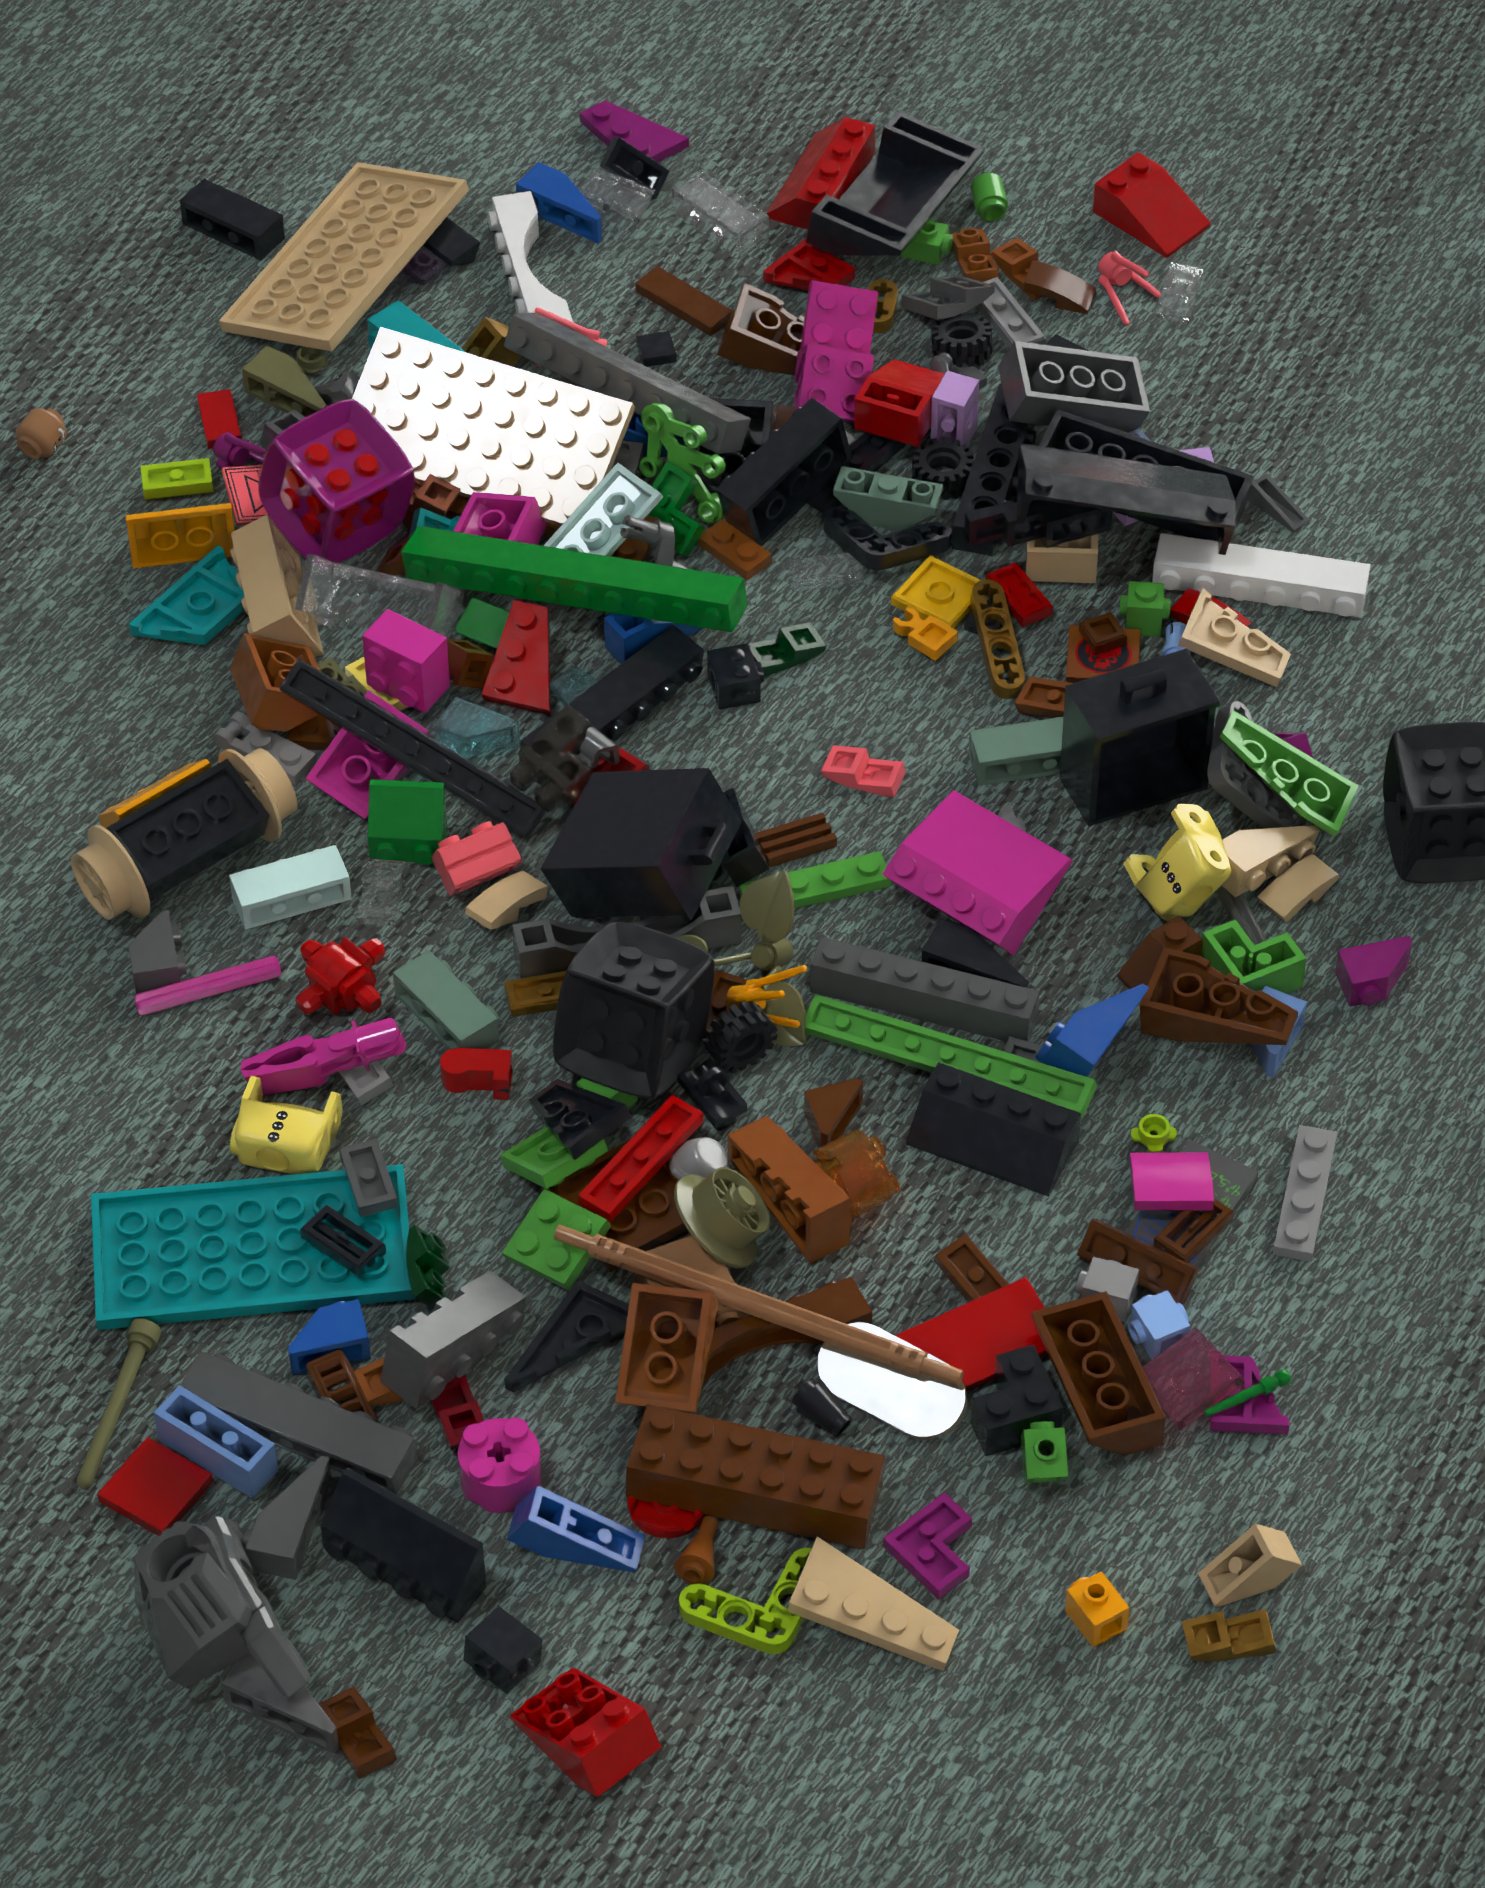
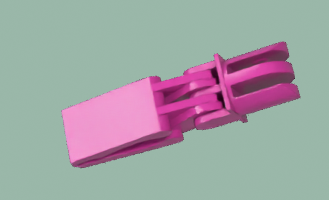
M387 1018L357 1027L353 1020L351 1021L353 1029L315 1040L311 1035L307 1034L241 1062V1072L247 1083L250 1076L260 1078L263 1096L323 1085L327 1081L328 1075L339 1070L345 1071L364 1065L369 1072V1063L402 1054L406 1050L407 1043L393 1018Z

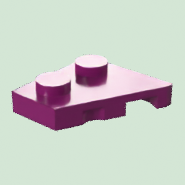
M1211 1355L1210 1407L1258 1384V1380L1261 1379L1260 1370L1252 1357ZM1273 1392L1267 1395L1262 1393L1241 1404L1211 1415L1210 1431L1288 1435L1290 1420L1287 1415L1282 1416L1274 1402L1275 1395Z

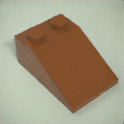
M632 1283L615 1399L616 1404L646 1407L649 1404L681 1412H697L713 1340L718 1299L712 1292Z

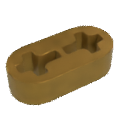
M878 279L871 282L867 290L878 291V297L880 294H885L884 299L877 298L873 333H884L889 331L894 323L898 289L897 285L891 280ZM877 313H883L880 319L876 318Z

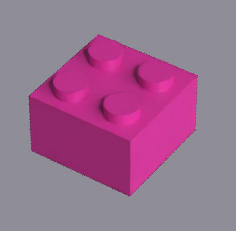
M389 609L362 635L366 682L375 691L383 692L400 700L405 706L413 707L426 713L450 687L447 637Z

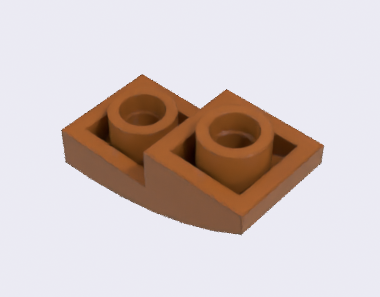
M966 228L959 233H952V249L962 276L981 282L995 277L999 278V269L990 255V242L982 229Z

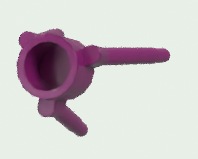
M227 432L216 440L213 453L219 458L216 461V466L222 470L225 467L242 466L248 460V457L263 464L264 456L262 455H265L266 449L237 438L230 432Z

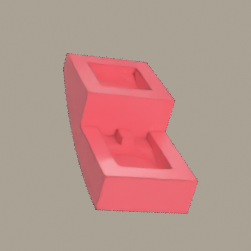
M833 745L821 773L822 776L843 786L881 796L895 797L906 770L903 761L869 759L866 748Z

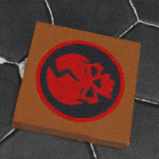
M1069 625L1066 682L1076 683L1138 664L1141 629L1122 628L1127 635L1126 645L1094 655L1080 634L1079 626Z

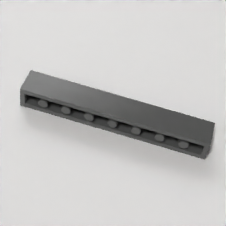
M539 313L512 315L504 347L591 391L631 402L635 406L634 412L639 415L649 404H665L672 410L675 420L691 426L700 425L705 429L707 440L701 446L717 454L741 451L751 418Z

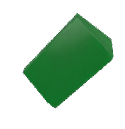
M472 597L456 626L455 632L497 649L510 611Z

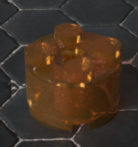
M856 1129L813 1151L814 1155L819 1156V1158L813 1161L851 1198V1219L892 1199L894 1194L900 1191L896 1177L891 1171H888L883 1160L886 1157V1151L877 1136L869 1138L865 1133Z

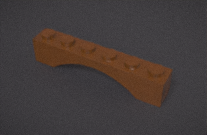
M852 1276L841 1281L829 1282L822 1288L807 1294L792 1296L786 1301L787 1303L845 1324L857 1322L872 1324V1310ZM753 1315L731 1323H722L714 1328L703 1385L715 1372L730 1361L751 1351L772 1345L789 1343L823 1345L824 1341Z

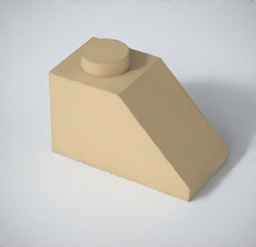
M1255 1523L1205 1566L1198 1575L1214 1606L1220 1607L1276 1588L1302 1566V1563L1285 1532Z

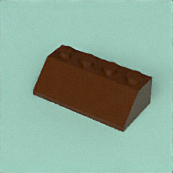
M1107 1291L1031 1312V1318L1088 1443L1124 1456L1163 1445L1165 1414Z

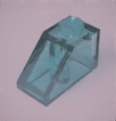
M458 697L452 700L434 724L435 740L467 760L515 750L520 745L519 721Z

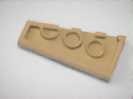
M818 1536L787 1609L788 1612L943 1671L959 1632V1629Z

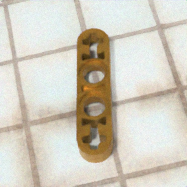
M988 579L980 580L972 589L971 608L990 686L997 697L1011 699L1017 697L1023 689L1025 674L1005 593L998 582ZM984 595H988L989 599H992L990 608H987L988 603ZM996 620L1003 625V628L992 630L985 625V622ZM996 648H1003L1010 653V656L998 658L991 651ZM1008 670V680L1013 684H1007V681L1002 679L1004 671Z

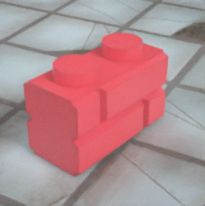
M488 821L474 827L471 830L473 834L460 840L458 835H453L438 843L439 849L433 854L432 861L450 897L516 870L521 864L520 854L512 842V837L505 823L502 822L493 826L492 822Z

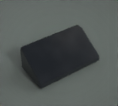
M446 217L423 246L448 265L455 266L473 263L480 246V241Z

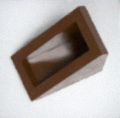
M855 1078L804 1091V1114L822 1156L828 1158L862 1106V1080Z

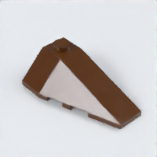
M744 283L723 332L717 355L748 368L795 375L797 354L801 348L805 317L802 315L798 318L783 308L784 302Z
M1165 947L1147 987L1149 989L1140 1002L1141 1033L1181 1042L1287 1045L1298 1018L1297 1010L1262 990L1253 991L1241 984L1240 978L1230 972L1225 975L1211 967V962L1199 955Z

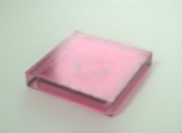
M1197 1328L1142 1367L1164 1414L1179 1430H1182L1201 1416L1204 1410L1216 1405L1244 1384L1240 1373Z

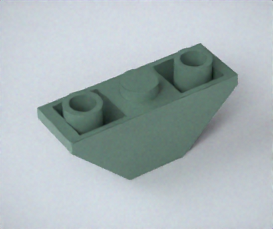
M841 466L833 489V495L869 525L901 531L935 514L943 491V484Z

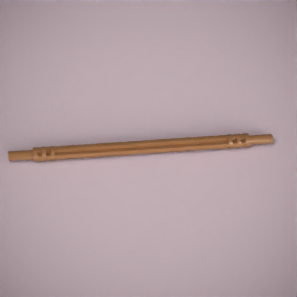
M560 1224L555 1230V1240L588 1251V1256L676 1288L712 1292L718 1299V1303L918 1376L924 1373L957 1386L962 1381L964 1370L928 1358V1353L599 1234H595L593 1237Z

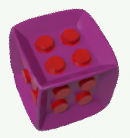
M347 399L327 406L296 422L282 431L270 443L262 464L258 493L264 509L276 526L306 560L320 569L341 563L390 535L402 523L406 515L413 492L415 474L412 464L403 449L378 419L358 401Z

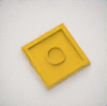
M930 555L891 596V605L905 611L906 607H911L919 613V618L922 620L932 615L954 629L972 610V589L980 579Z

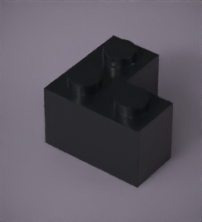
M1034 1344L996 1355L994 1382L998 1391L972 1398L971 1425L985 1456L1021 1446V1434L1023 1430L1030 1429V1423L1050 1421L1054 1422L1055 1428H1062L1063 1406Z

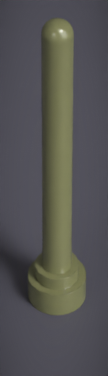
M134 1319L131 1322L126 1335L128 1340L127 1346L129 1347L128 1354L77 1477V1484L82 1489H87L93 1484L144 1354H148L150 1350L155 1349L162 1331L152 1321Z

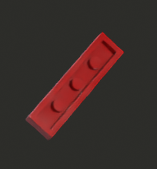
M671 1095L578 1195V1204L611 1223L703 1123V1112Z

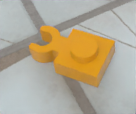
M911 607L905 608L904 619L907 621H902L897 617L893 619L894 632L901 636H908V645L934 661L958 642L957 630L932 615L922 620L919 618V613Z

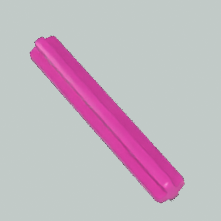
M276 956L265 957L138 993L134 996L135 1006L139 1015L143 1016L277 978L281 975V967Z

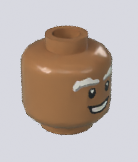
M43 408L32 409L16 428L15 435L18 448L32 459L51 457L67 435L66 427L63 424V417L51 408L47 410Z

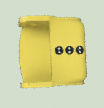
M1178 804L1174 808L1171 815L1179 829L1167 841L1156 859L1150 855L1131 854L1123 863L1134 885L1152 905L1155 912L1166 921H1170L1177 916L1189 917L1193 915L1231 874V867L1220 832L1209 812L1204 811L1198 805Z
M250 1076L231 1135V1154L237 1155L238 1160L243 1165L291 1175L319 1171L324 1158L333 1145L341 1124L343 1112L341 1094L331 1092L324 1112L293 1104L262 1102L261 1079Z

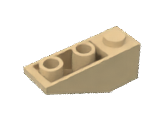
M1315 825L1238 830L1222 839L1231 867V874L1222 886L1235 898L1248 890H1256L1265 880L1272 876H1280L1290 866L1304 857L1313 854L1316 849L1314 843L1320 830Z

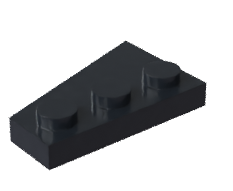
M556 1079L529 1099L534 1113L574 1160L606 1136L614 1134L619 1129V1126L631 1118L626 1104Z

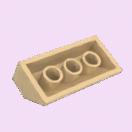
M268 515L231 532L233 548L230 549V552L239 569V572L236 573V579L245 596L241 599V602L250 619V623L247 624L249 634L309 646L314 657L324 655L299 552Z

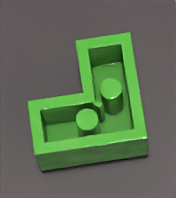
M1236 919L1202 933L1201 957L1210 961L1211 967L1227 975L1230 972L1239 977L1240 983L1253 991L1263 990L1265 986L1287 994L1303 987L1307 958L1288 933L1254 945Z

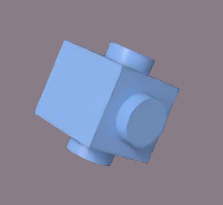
M1168 1290L1157 1295H1147L1137 1303L1132 1304L1131 1322L1128 1323L1129 1334L1135 1344H1142L1152 1362L1188 1348L1190 1334L1188 1315L1181 1303H1175Z

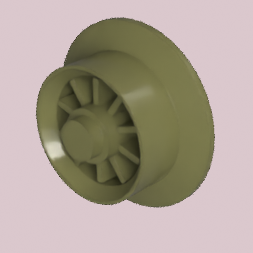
M726 1167L717 1168L706 1178L695 1174H688L680 1178L674 1187V1199L678 1213L690 1232L683 1238L692 1235L704 1250L728 1266L735 1268L749 1266L757 1255L756 1239L767 1231L770 1226L768 1208L756 1188L740 1173Z

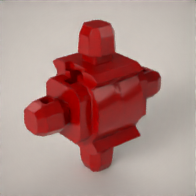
M343 937L340 944H337L335 941H329L326 945H322L316 940H307L301 945V955L307 965L305 975L309 980L310 987H305L297 995L295 1001L298 1009L304 1014L313 1013L322 1007V1004L335 1015L339 1014L341 1008L352 1011L354 1008L359 1007L369 1013H373L380 1008L382 1003L379 993L375 990L376 976L373 974L372 965H376L384 957L386 951L383 943L377 938L369 939L359 945V947L346 937Z

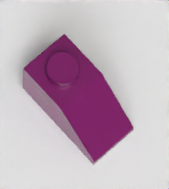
M1410 936L1338 950L1335 974L1349 1007L1361 1004L1373 1005L1387 998L1409 965L1412 947Z

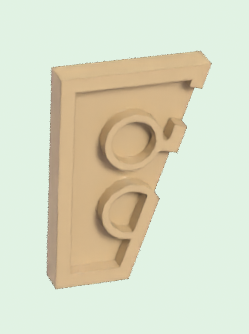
M1202 588L1178 646L1187 648L1189 651L1277 687L1291 654L1260 630L1249 629L1237 620L1238 614L1229 607L1225 610L1211 600L1212 594Z

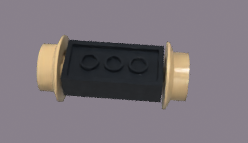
M258 748L242 756L235 750L226 749L221 752L219 763L107 828L100 825L90 827L87 832L88 846L71 857V866L75 879L88 902L102 917L111 920L127 910L137 918H144L150 912V901L259 837L270 842L279 839L282 833L281 820L297 810V798L294 788L282 766L268 751Z

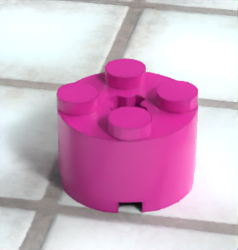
M520 1418L489 1419L478 1424H471L465 1428L458 1448L460 1485L465 1497L489 1512L505 1513L514 1511L516 1505L537 1485L541 1486L540 1447L535 1434L528 1428L527 1423Z

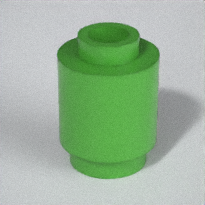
M983 173L977 176L970 185L976 213L985 222L1001 220L1006 215L1008 208L1001 177L994 173Z

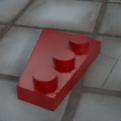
M513 600L481 694L483 700L551 715V674L549 671L550 616L547 607Z

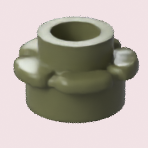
M302 346L297 351L296 362L303 372L309 374L319 373L322 368L328 365V357L324 356V350Z

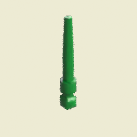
M1285 1368L1277 1371L1274 1377L1269 1375L1258 1380V1384L1204 1410V1414L1206 1417H1209L1262 1393L1267 1395L1275 1391L1277 1386L1282 1388L1290 1384L1291 1374Z

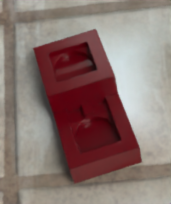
M465 1375L461 1378L455 1377L446 1384L443 1392L436 1399H429L450 1450L459 1447L466 1427L484 1421L477 1400L474 1401Z

